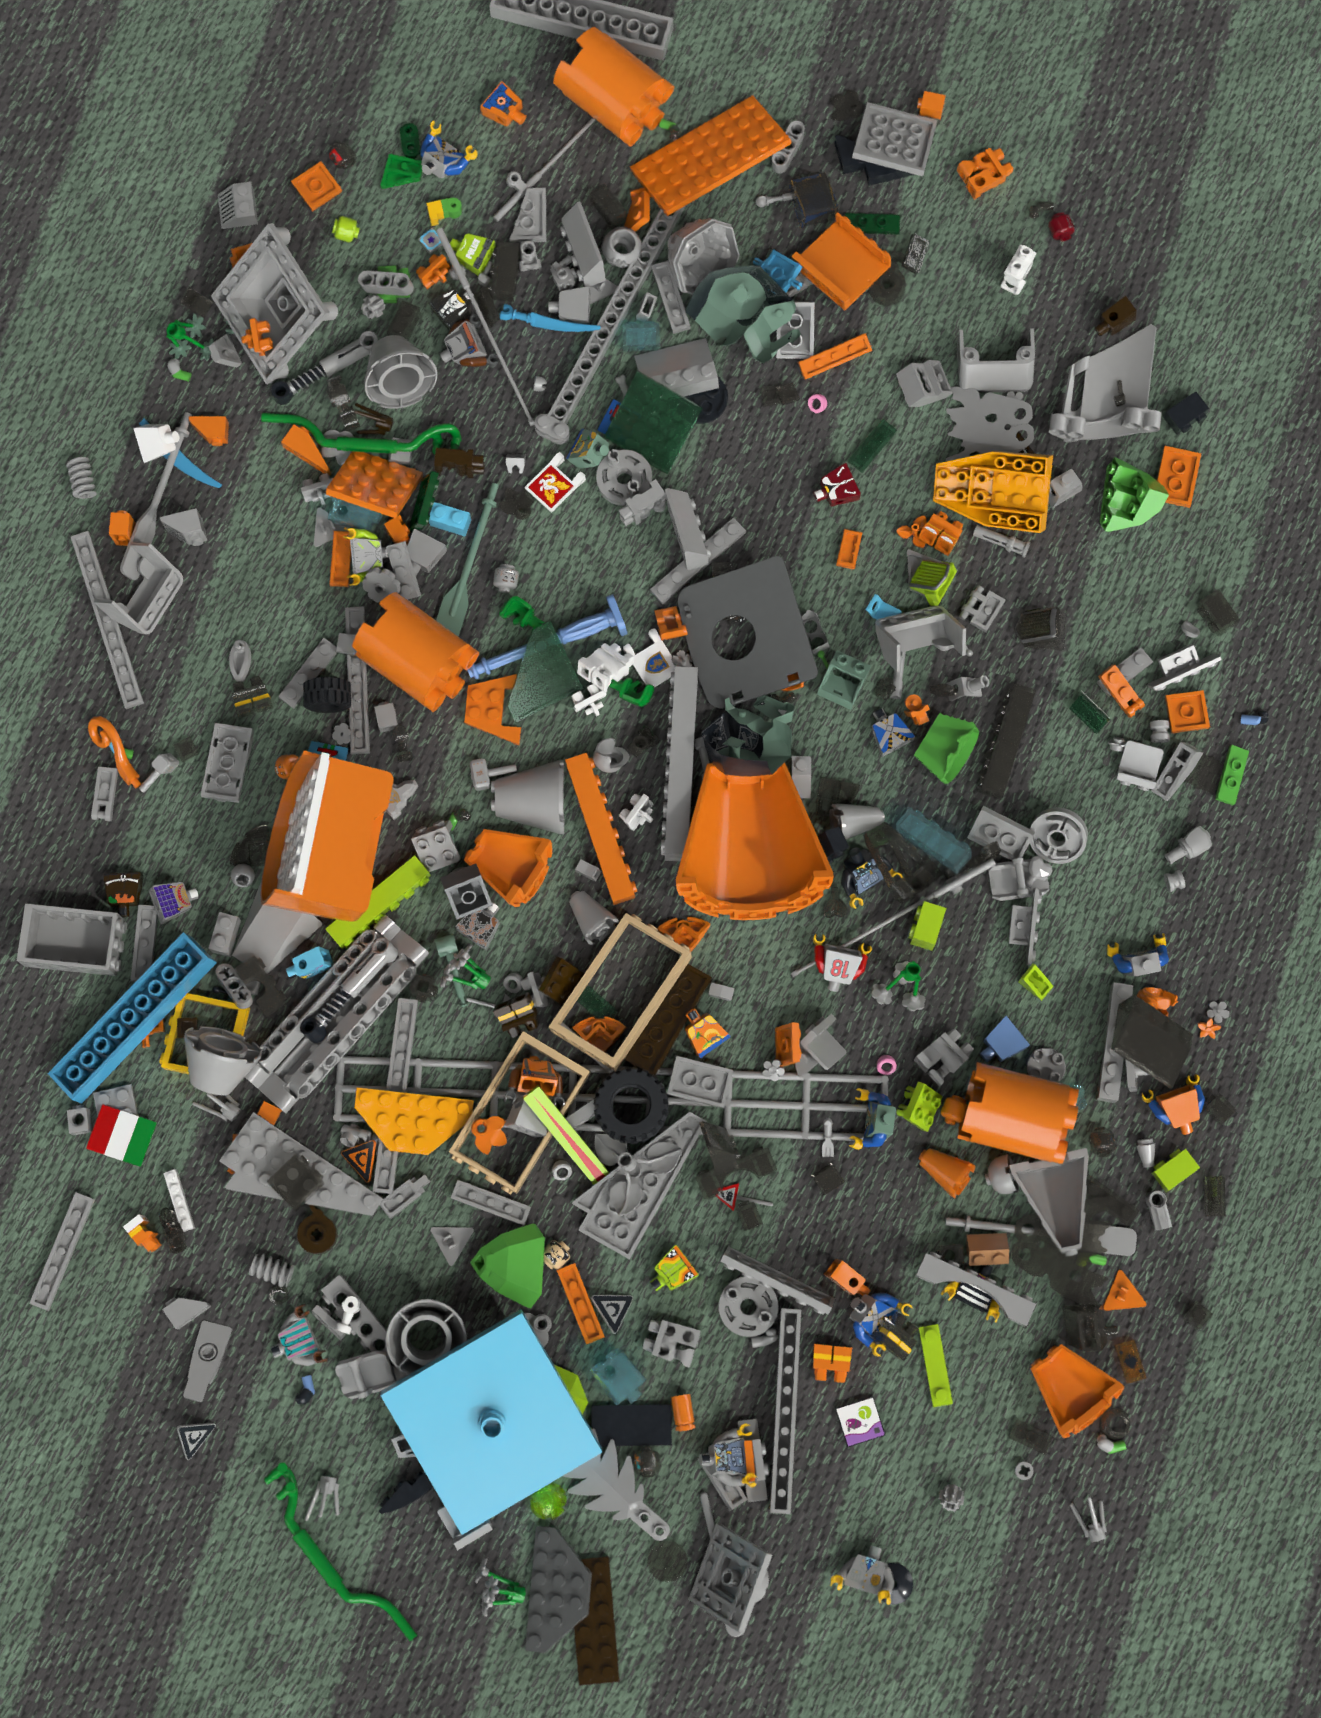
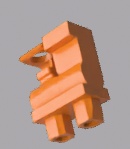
M988 148L985 152L975 155L973 161L963 160L958 164L957 172L974 200L984 192L1004 183L1006 177L1013 172V167L1009 162L1003 165L999 162L1004 159V153L1001 148L993 151L991 148ZM976 171H979V172H980V173H978V174H976V175L970 177L972 173L974 174Z

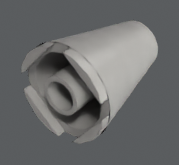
M836 803L831 805L834 808L830 809L829 812L831 829L840 827L846 840L881 826L885 820L883 810L873 806Z
M576 891L571 895L570 906L588 944H595L594 941L597 939L601 942L613 933L616 928L615 924H619V920L615 915L585 891Z

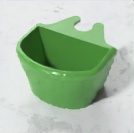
M939 713L914 756L943 784H949L961 771L977 742L979 730L973 722L969 723L965 720Z

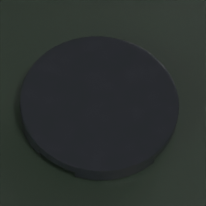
M718 376L719 388L673 399V404L678 414L685 420L695 424H705L719 418L725 411L728 403V390L721 378Z

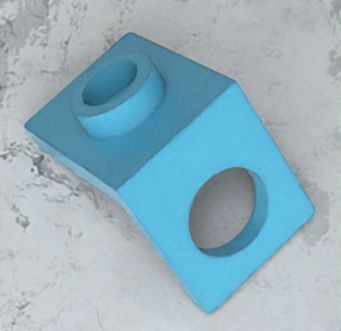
M877 594L873 596L866 608V611L876 620L902 614L901 610L883 602ZM877 601L875 608L872 610L874 603Z

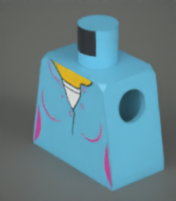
M318 946L293 958L294 965L286 968V972L290 979L297 976L308 979L328 971L334 963L329 950Z

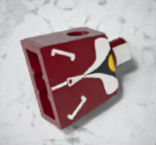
M847 463L822 477L820 481L822 488L813 492L817 502L827 498L831 507L858 501L861 496Z

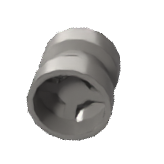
M1156 720L1150 722V729L1153 731L1150 736L1152 743L1170 741V734L1167 731L1169 721Z

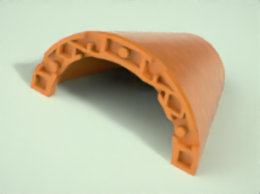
M708 763L676 877V888L678 894L684 897V902L692 908L714 917H718L719 913L730 915L732 920H761L775 918L776 913L788 910V914H791L820 899L823 896V891L829 889L833 882V871L786 764L784 763L771 775L744 777L725 775L712 763Z

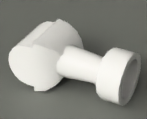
M349 1296L342 1302L344 1314L341 1323L338 1322L336 1324L335 1330L350 1335L352 1327L349 1326L353 1315L361 1309L359 1308L360 1301L358 1298Z

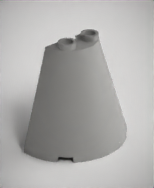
M564 759L491 781V792L495 793V800H491V811H495L496 817L557 834H564Z

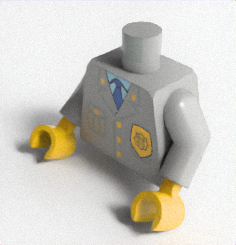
M870 1545L868 1556L858 1554L856 1557H852L842 1566L837 1575L831 1577L830 1586L833 1583H838L837 1590H841L844 1582L846 1586L878 1595L879 1603H881L883 1598H886L887 1604H890L894 1580L888 1564L879 1561L882 1549Z

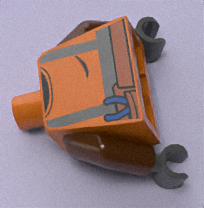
M537 1056L525 1058L522 1065H517L510 1073L509 1090L505 1093L504 1102H506L507 1096H511L513 1098L512 1104L515 1103L517 1097L515 1089H517V1092L528 1093L539 1085L546 1095L554 1096L555 1094L552 1102L555 1106L556 1102H558L560 1105L559 1109H561L565 1104L564 1098L561 1097V1094H563L562 1076L553 1069L549 1061L540 1060Z

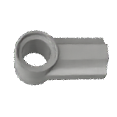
M1161 1191L1149 1192L1146 1195L1145 1202L1149 1207L1154 1230L1172 1227L1166 1205V1195ZM1155 1194L1160 1198L1158 1205H1154L1152 1202V1196Z

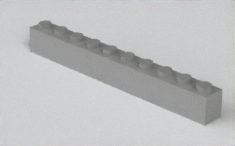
M781 1308L770 1513L791 1514L801 1310Z

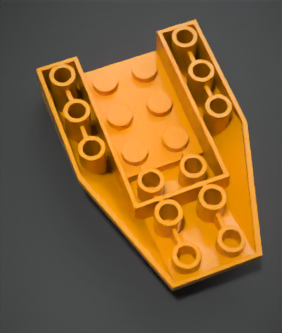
M992 451L937 463L933 501L987 527L1041 533L1046 530L1053 455Z

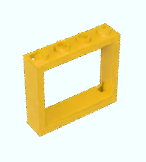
M187 993L175 1006L174 1015L170 1017L169 1026L171 1028L170 1033L165 1036L164 1045H166L165 1053L162 1052L160 1056L161 1067L165 1070L189 1074L187 1066L170 1063L177 1037V1018L182 1017L185 1000L237 1010L238 1014L233 1032L244 1036L250 1012L249 1007L240 1009L233 1002Z

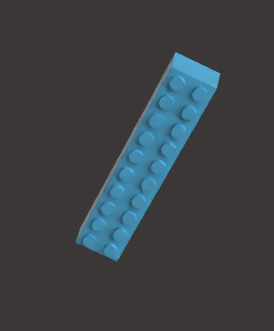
M183 932L52 1068L48 1075L73 1101L82 1104L217 962L191 936Z

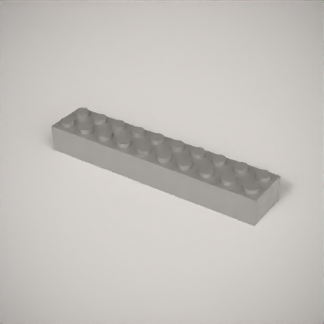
M491 0L489 6L492 18L575 39L588 29L596 27L603 33L608 34L631 53L664 61L673 32V18L603 0Z
M675 666V672H671L670 681L671 689H674V691L670 690L669 699L670 707H673V709H669L668 716L669 725H672V728L668 727L667 733L668 744H671V746H667L666 762H670V764L666 765L665 781H669L664 786V799H668L663 804V818H666V821L662 822V836H665V840H661V855H665V861H681L690 829L698 667Z

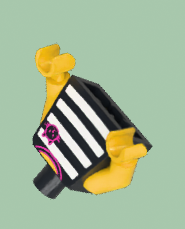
M982 1265L979 1272H977V1277L983 1280L985 1277L989 1278L993 1267ZM952 1281L941 1292V1295L945 1292L949 1294V1301L954 1297L985 1314L987 1313L986 1320L993 1316L996 1323L1000 1316L999 1305L986 1292L975 1286Z

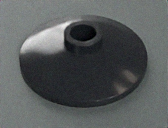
M888 1563L893 1580L897 1581V1587L892 1589L890 1595V1604H900L911 1595L913 1578L909 1570L903 1565ZM883 1598L882 1601L887 1603V1599Z

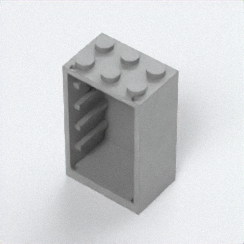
M25 904L17 961L23 966L31 968L117 976V971L121 970L119 956L120 952L124 950L122 935L126 933L127 923L124 922L125 919L118 913Z

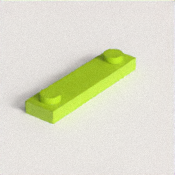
M939 1325L919 1327L932 1406L938 1407L953 1404Z

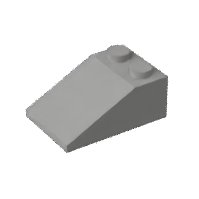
M794 301L796 304L795 312L789 322L777 329V340L793 329H799L801 335L793 343L789 342L777 350V358L806 359L814 355L815 301Z

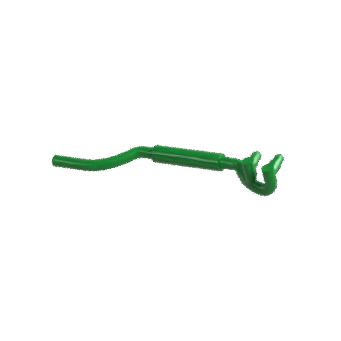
M262 413L261 416L262 422L288 423L303 426L313 435L319 445L326 448H337V451L391 454L412 452L426 440L432 438V453L435 454L436 448H440L443 444L441 433L451 434V449H458L462 440L459 429L450 423L430 427L411 442L403 443L392 439L325 438L314 423L302 416Z
M279 1463L263 1480L266 1484H270L281 1475L284 1476L286 1485L276 1494L278 1500H282L288 1495L284 1522L294 1535L293 1540L318 1570L331 1590L334 1588L345 1602L351 1604L367 1603L382 1608L391 1616L409 1641L413 1640L417 1633L393 1603L374 1594L350 1593L342 1583L343 1578L308 1532L300 1528L294 1519L298 1501L297 1481L290 1467L286 1463Z

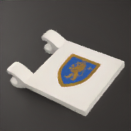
M653 628L649 630L648 635L654 644L638 654L634 653L630 644H626L623 647V651L625 654L630 653L634 656V663L632 665L645 685L651 684L655 688L671 678V672H675L676 665H673L671 661L672 655L661 640L656 629Z

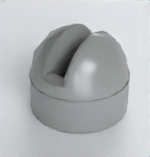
M535 376L533 391L545 390L546 386H542V384H547V381L543 377Z

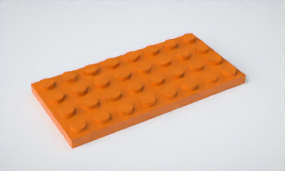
M752 95L630 166V169L663 212L669 216L791 144V139Z

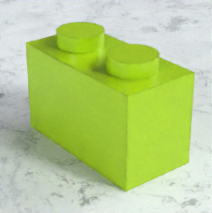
M1177 1149L1169 1155L1171 1157L1169 1161L1165 1163L1162 1160L1154 1166L1155 1171L1152 1172V1175L1165 1192H1168L1200 1169L1187 1149L1183 1151Z

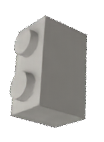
M219 912L208 948L212 953L231 957L241 923L239 917Z

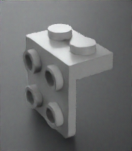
M1128 740L1116 779L1120 780L1119 783L1130 786L1134 784L1144 791L1154 790L1156 776L1164 754L1163 749Z
M439 820L428 828L422 826L415 830L416 832L411 838L421 863L429 872L454 864L460 860V855L450 835V830L453 827L450 820L445 822L444 820Z
M832 1013L827 1018L822 1016L815 1025H811L805 1031L807 1035L800 1041V1044L825 1070L831 1068L846 1054V1050L827 1031L837 1020Z

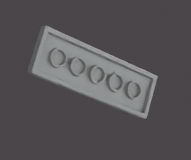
M729 1246L720 1261L724 1263L726 1268L730 1270L736 1269L742 1272L741 1274L748 1279L755 1278L759 1280V1283L764 1287H773L778 1290L779 1294L786 1297L791 1296L801 1305L806 1306L808 1304L814 1307L813 1310L817 1313L829 1315L835 1298Z

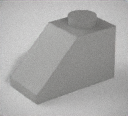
M792 756L791 778L800 798H811V756Z
M174 1297L165 1303L166 1307L162 1310L174 1328L179 1330L209 1309L211 1305L207 1302L184 1298L176 1299Z

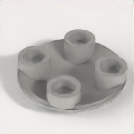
M1037 1049L1028 1058L1027 1071L1031 1076L1060 1082L1065 1074L1066 1065L1064 1057L1054 1049Z

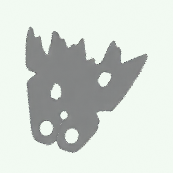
M950 387L953 393L952 399L960 401L964 407L946 409V413L950 415L951 420L956 422L953 430L947 435L963 439L961 446L965 447V449L959 454L947 457L946 461L969 457L975 451H978L980 454L992 451L1019 453L1034 440V429L1028 424L1033 417L1032 406L1029 403L991 392L985 394L980 399L979 392L976 389ZM1019 408H1023L1026 411L1023 419L1015 418V411ZM996 414L997 420L994 423L988 422L985 416ZM1006 424L1011 425V428L1009 430H1005L1004 427ZM1020 430H1025L1028 434L1024 441L1016 439V434Z

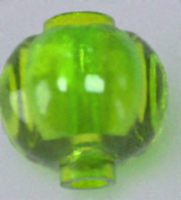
M549 1483L537 1490L530 1499V1508L533 1514L541 1519L549 1517L552 1520L556 1519L565 1511L563 1506L567 1502L566 1492L556 1483Z

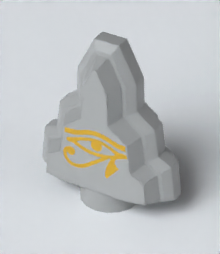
M415 780L403 781L398 785H392L389 806L385 812L393 820L401 815V810L407 805V799L414 795L417 790L418 784Z

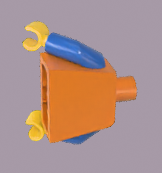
M1197 1074L1194 1075L1196 1082L1191 1081L1188 1075L1186 1079L1187 1086L1156 1096V1100L1153 1099L1154 1093L1152 1090H1148L1151 1095L1150 1098H1145L1142 1093V1100L1149 1103L1148 1106L1154 1115L1166 1125H1171L1173 1128L1180 1127L1183 1135L1193 1132L1191 1122L1200 1119V1113L1205 1102L1201 1086L1197 1084L1200 1080Z

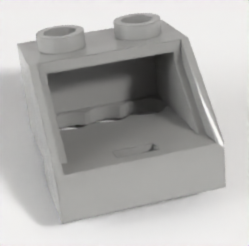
M939 360L911 363L896 373L898 383L902 388L905 401L909 407H921L945 399L953 394ZM920 372L922 374L923 380L925 381V386L927 387L928 392L924 389V384L921 381L919 375Z

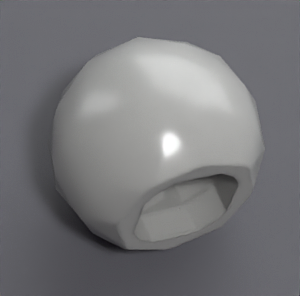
M244 863L236 865L230 875L232 882L241 888L248 887L255 879L253 868Z

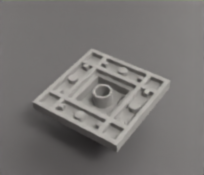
M716 1523L689 1600L737 1632L744 1633L754 1604L764 1597L765 1590L768 1588L769 1575L767 1568L772 1554L723 1524Z

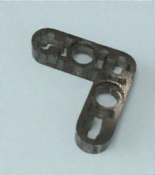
M995 841L982 847L977 856L944 870L943 874L946 880L954 876L959 877L991 858L993 860L997 859L1001 852L998 842Z

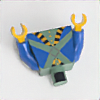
M858 1088L856 1090L861 1091V1097H855V1099L861 1101L869 1100L864 1138L862 1140L856 1136H851L849 1139L854 1140L855 1143L849 1146L857 1150L862 1147L882 1146L885 1140L893 1134L896 1107L891 1106L887 1095L875 1092L869 1093L867 1089Z

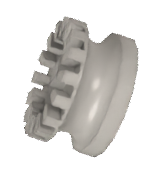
M1019 1462L1016 1465L1014 1471L1019 1479L1028 1480L1032 1477L1033 1467L1031 1464ZM1022 1465L1029 1468L1026 1477L1023 1474H1019Z

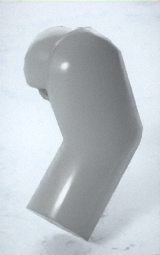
M768 1329L766 1331L767 1336L751 1338L752 1348L767 1346L775 1342L778 1338L776 1329Z

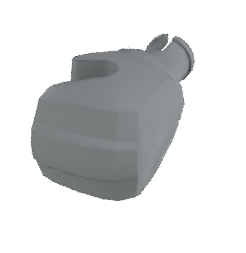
M1196 826L1184 838L1178 840V847L1164 855L1170 865L1184 856L1188 859L1195 858L1212 846L1210 833L1201 826Z

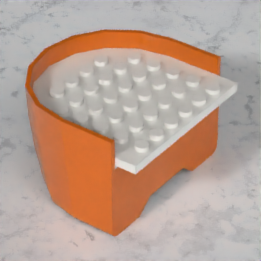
M303 750L288 776L273 823L262 875L261 905L341 921H357L369 907L374 877L372 876L383 815L389 806L393 775L388 771L332 758L327 753L316 754Z

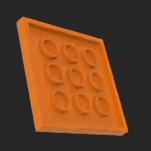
M352 451L326 488V495L396 519L421 481L423 472L396 462H388V460L379 456Z

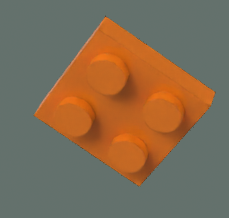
M322 162L317 163L291 181L311 211L319 208L342 192L341 187Z
M1204 690L1165 696L1171 733L1210 728Z
M789 1023L775 1028L776 1059L781 1062L779 1067L800 1062L801 1049L799 1039L801 1037V1030L799 1029V1023Z

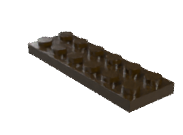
M687 964L623 1061L640 1070L645 1069L650 1074L656 1076L688 1021L685 1014L697 1006L712 977Z
M609 1556L580 1559L592 1572L589 1614L574 1626L579 1686L620 1682Z

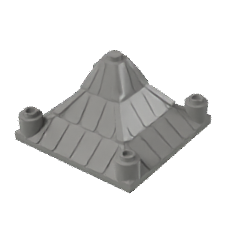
M273 223L267 224L211 295L266 384H271L275 379L287 377L289 371L287 363L291 357L295 355L322 321L334 320L338 315L336 304L332 301H321L298 263L292 257L291 252L286 246L291 238L289 230L286 227H275ZM255 318L257 321L267 320L270 324V332L263 333L262 336L263 338L270 337L272 339L273 349L265 351L264 356H259V353L255 352L254 348L248 349V344L242 343L241 337L246 335L245 330L251 329L249 319Z

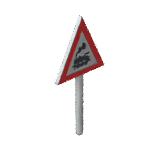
M739 1183L711 1191L733 1211L736 1199L773 1206L772 1202L737 1196Z

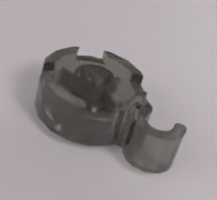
M897 251L890 254L891 267L868 289L873 301L881 306L888 307L900 302L905 293V277L899 271V266L894 263V261L903 263L904 254ZM886 284L890 285L889 289H885Z
M338 375L326 380L329 387L326 391L332 407H337L345 430L349 432L360 428V424L354 413L353 406H348V403L351 401L345 385L339 383L342 378Z

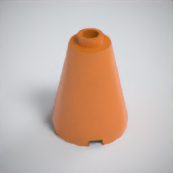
M931 1148L923 1150L919 1156L920 1165L953 1198H956V1194L959 1196L971 1179L969 1173L970 1171L974 1173L976 1167L971 1162Z

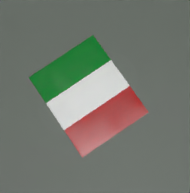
M102 1104L86 1149L141 1167L157 1122Z

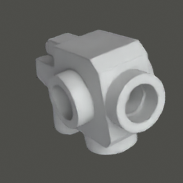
M569 255L559 263L554 262L550 266L553 280L560 291L571 290L575 285V279H577L574 268L566 267L572 262Z

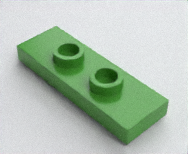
M1234 745L1229 746L1216 800L1235 805L1249 754L1248 750Z

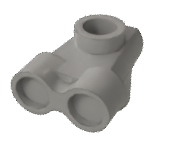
M534 241L520 242V271L541 269V260L537 258ZM529 249L532 253L526 254L525 250Z
M344 1124L341 1129L342 1136L340 1141L347 1147L352 1148L356 1143L361 1145L372 1141L371 1131L361 1129L356 1124H351L350 1126Z

